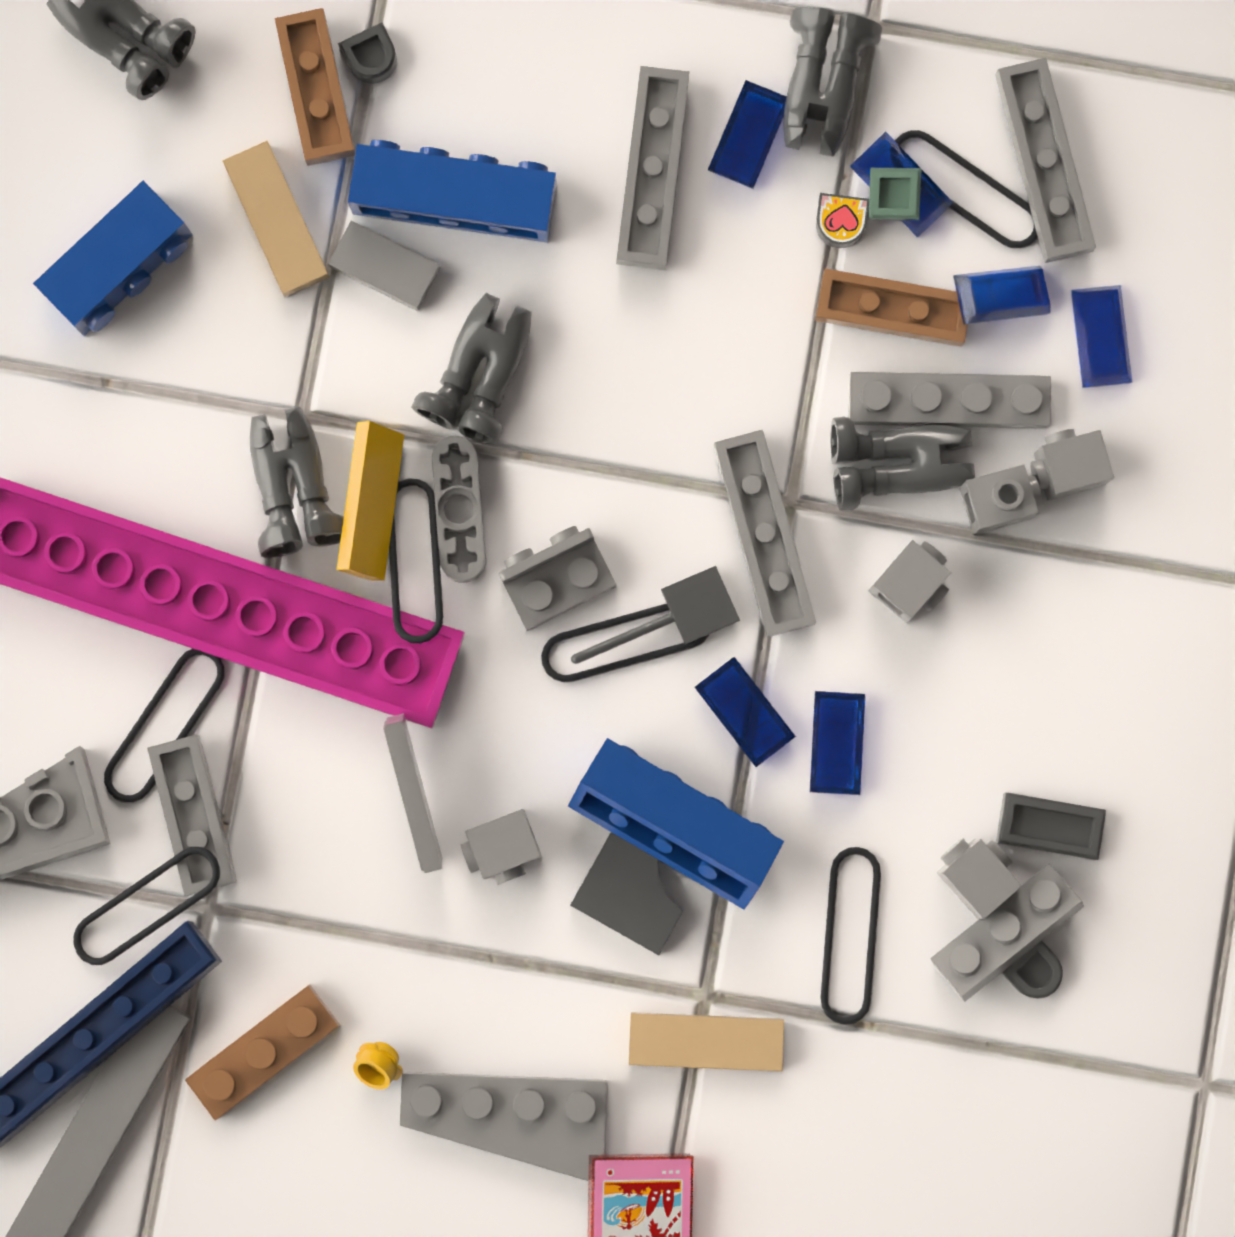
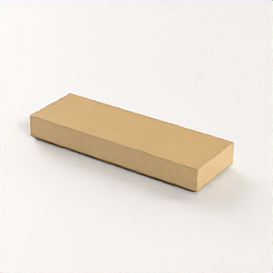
M268 140L222 160L283 296L288 297L330 278Z
M631 1012L628 1064L639 1066L783 1071L784 1019Z

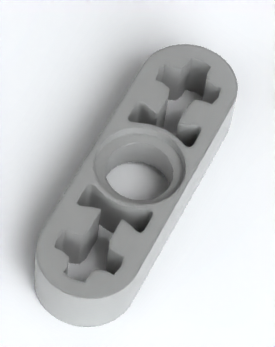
M449 436L439 441L432 453L440 565L446 576L458 583H469L476 580L483 573L486 565L479 463L476 450L470 441L460 436ZM458 447L461 455L469 456V462L461 464L460 472L462 483L472 479V488L456 485L442 490V482L452 483V472L449 465L441 464L442 458L449 457L450 448ZM464 496L473 503V514L468 521L457 524L446 518L444 512L445 505L452 497ZM476 529L475 538L465 537L468 553L477 555V562L469 563L468 572L460 573L456 564H449V557L456 556L458 552L457 539L453 537L446 540L445 533L450 531L461 534Z

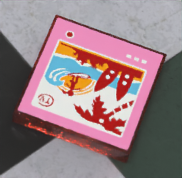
M690 1153L589 1155L587 1237H692L694 1156Z

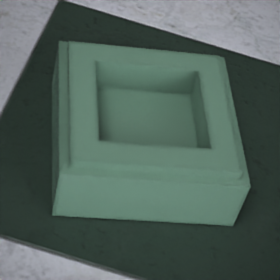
M870 168L869 219L920 221L921 168Z

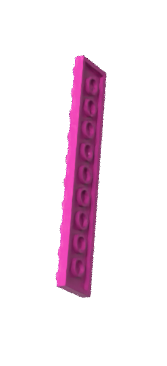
M0 477V585L392 716L404 713L407 721L433 729L465 632L442 625L439 633L430 641L420 644L410 643L402 639L396 632L393 623V609L391 607ZM400 611L402 628L410 635L421 636L427 634L435 625L433 621Z

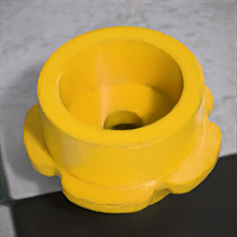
M384 1042L364 1043L360 1046L359 1052L356 1054L357 1060L353 1065V1070L357 1078L365 1085L382 1090L386 1089L392 1080L396 1081L402 1076L403 1069L398 1065L399 1055L392 1046Z

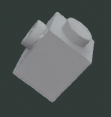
M1074 429L1050 434L1044 437L1046 444L1042 445L1034 453L1036 460L1030 463L1031 474L1035 475L1040 490H1045L1048 501L1104 486L1115 478L1101 430L1078 436L1075 435Z
M1025 464L966 480L959 487L973 535L1030 520L1039 513L1037 505L1042 504L1039 483L1035 475L1028 476Z
M912 539L868 591L907 623L922 606L929 612L934 609L950 590L943 582L952 572L943 566L947 559L939 550L926 541L919 545Z
M524 809L466 830L468 842L460 844L470 872L473 873L480 870L483 879L494 876L497 885L525 875L526 872L523 864L542 857Z
M964 838L960 839L940 857L945 865L936 872L977 919L983 920L1022 886L1007 869L1013 863L1012 860L993 840L985 844L982 839H973L968 844Z

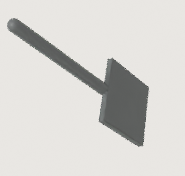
M716 565L661 589L671 613L572 655V663L578 664L673 622H675L685 645L739 622L740 618Z

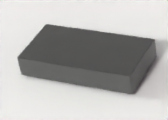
M1005 792L1003 793L996 843L1099 860L1106 810Z

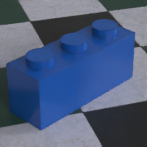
M143 180L35 280L33 285L85 336L90 330L97 332L105 327L116 313L114 308L127 296L133 298L140 294L151 282L152 277L150 274L164 261L169 264L180 257L188 247L186 240L193 234L182 219Z

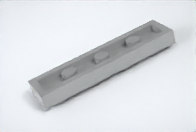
M1041 58L999 68L995 76L1044 263L1093 252L1096 244L1047 59Z
M640 66L616 264L666 270L690 71Z
M850 372L848 418L853 421L854 425H947L955 427L1047 429L1051 426V376Z
M763 429L714 442L713 446L766 638L815 625V615Z

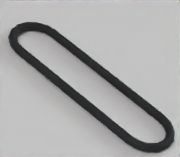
M910 130L902 133L895 139L891 147V160L895 168H905L898 158L900 145L909 138L923 139L1025 209L1032 216L1028 202L931 135L920 130ZM921 179V188L1001 244L1010 248H1024L1031 245L1037 239L1035 225L1031 235L1022 241H1012L1004 237Z
M408 478L398 482L397 493L404 487L418 486L426 492L428 497L436 621L432 630L421 636L410 635L402 628L395 518L393 516L389 545L393 623L396 632L402 639L410 643L420 644L434 638L439 633L443 624L440 556L434 491L428 483L420 479Z
M666 603L562 632L551 637L544 645L541 653L542 666L546 673L554 680L573 682L694 648L702 644L709 635L686 645L684 643L570 675H563L552 669L549 663V653L556 643L669 611Z
M191 649L178 659L106 767L104 784L108 793L114 799L121 802H136L143 799L155 785L156 781L153 773L138 793L124 795L114 788L112 772L185 662L195 655L207 656L215 662L217 677L176 740L187 737L220 688L224 679V665L221 658Z
M189 847L85 917L77 925L73 934V945L77 955L84 962L91 965L106 964L210 894L220 879V866L217 858L203 847ZM200 854L210 862L212 867L211 881L198 893L101 958H94L83 950L81 935L86 926L187 856Z
M850 847L839 852L833 860L830 870L820 998L821 1007L826 1016L833 1022L842 1025L854 1024L863 1019L869 1011L872 996L881 871L880 864L875 855L867 849L860 847ZM858 854L867 858L873 867L864 1001L862 1008L857 1014L851 1017H842L831 1010L828 1002L837 877L842 860L849 855Z

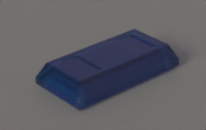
M745 80L708 167V171L754 189L783 120L787 96Z
M886 131L850 165L851 169L869 187L870 168H920ZM922 170L920 221H901L918 238L954 202Z
M1040 265L953 276L964 325L1041 316L1051 313V304L1044 272Z
M1121 285L1071 290L1082 388L1132 383Z
M735 657L731 658L694 687L755 767L759 766L796 737Z
M815 691L809 792L860 795L865 694Z

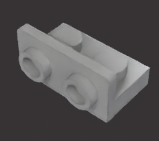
M576 526L569 527L549 539L552 546L536 554L533 553L531 548H528L504 561L507 568L498 574L526 631L617 587L590 528L579 532Z

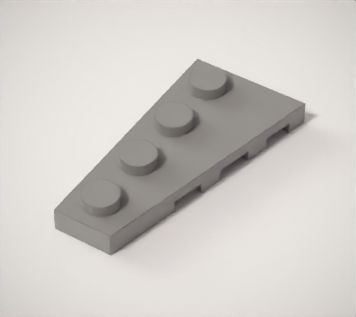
M78 746L64 755L66 758L46 770L43 768L25 778V783L0 797V880L111 844L87 755L83 747Z
M403 1072L400 1126L595 1183V1161L604 1160L607 1080Z

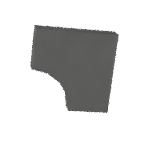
M612 832L609 834L570 904L573 908L657 955H660L683 913V910L668 898L660 882L658 859Z

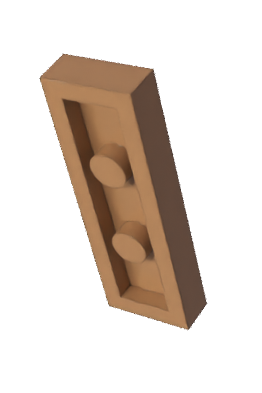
M319 8L274 18L307 166L355 156L353 139L324 9Z
M825 268L815 321L962 347L965 343L973 294Z
M309 984L192 1073L185 1081L216 1121L339 1027L340 1023Z

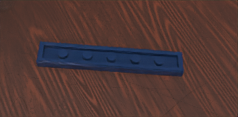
M188 920L0 1077V1148L222 962L194 922Z

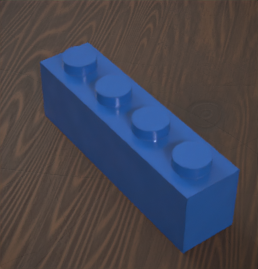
M372 140L370 145L357 144L348 196V204L353 215L548 243L557 179L556 172L548 171L546 165L531 161L519 162L518 167L498 164L499 160L497 158L483 154H472L469 156V160L449 157V152L434 147H422L419 153L400 150V145L386 140Z
M609 738L605 740L568 804L569 808L745 910L761 887L784 843V840L773 835L765 826L749 821L727 808L719 799L706 796L684 783L676 774L658 768L641 758L633 749L619 745Z

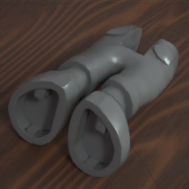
M48 0L46 3L56 20L72 36L89 49L111 61V64L120 71L128 73L126 89L128 93L139 100H147L160 91L169 80V71L152 56L141 53L137 46L125 40L109 26V23H116L128 31L140 43L153 49L161 59L173 68H178L183 63L195 39L196 29L188 20L175 18L161 26V21L151 13H147L135 0H85L80 8L70 0Z
M798 7L793 9L789 23L793 31L802 36L803 44L798 46L797 63L786 97L783 117L785 147L800 150L802 138L807 130V118L824 121L825 127H822L819 154L834 157L847 132L854 106L857 72L860 71L862 62L859 54L863 48L873 47L880 42L882 26L873 20L855 14L844 13L840 16L837 47L832 55L831 71L826 89L821 93L822 69L827 57L826 45L832 32L835 13L830 9L820 7Z
M485 293L467 316L458 334L447 370L444 371L440 380L443 386L435 393L424 391L416 395L411 408L425 419L443 428L452 430L458 417L463 397L467 395L472 384L471 380L481 360L487 358V364L480 383L477 384L472 395L474 399L469 409L464 412L457 430L463 436L472 440L496 445L503 433V428L495 420V408L500 407L504 399L503 394L512 380L525 351L530 334L532 311L517 306L507 322L504 334L491 330L490 327L495 319L500 298Z
M299 406L285 409L288 435L291 436L293 448L275 451L274 434L270 429L266 414L251 418L249 436L251 459L255 478L263 498L264 514L269 516L267 528L261 533L257 543L260 555L264 558L287 556L298 552L303 547L301 534L292 512L294 505L292 496L289 494L286 470L291 469L298 491L299 506L303 508L307 542L312 546L320 547L338 544L341 541L344 516L333 513L326 504L329 496L327 488L324 486L323 466L318 443L309 420Z
M845 416L832 418L830 448L833 465L865 459L878 461L886 458H911L913 460L910 464L889 467L872 466V469H858L856 467L836 468L833 474V483L839 510H854L858 508L861 498L871 492L874 496L887 495L888 493L915 494L936 492L962 486L966 480L976 478L973 463L941 465L940 451L972 446L971 430L947 425H921L885 432L881 430L869 431L868 436L856 431L854 423L850 418Z

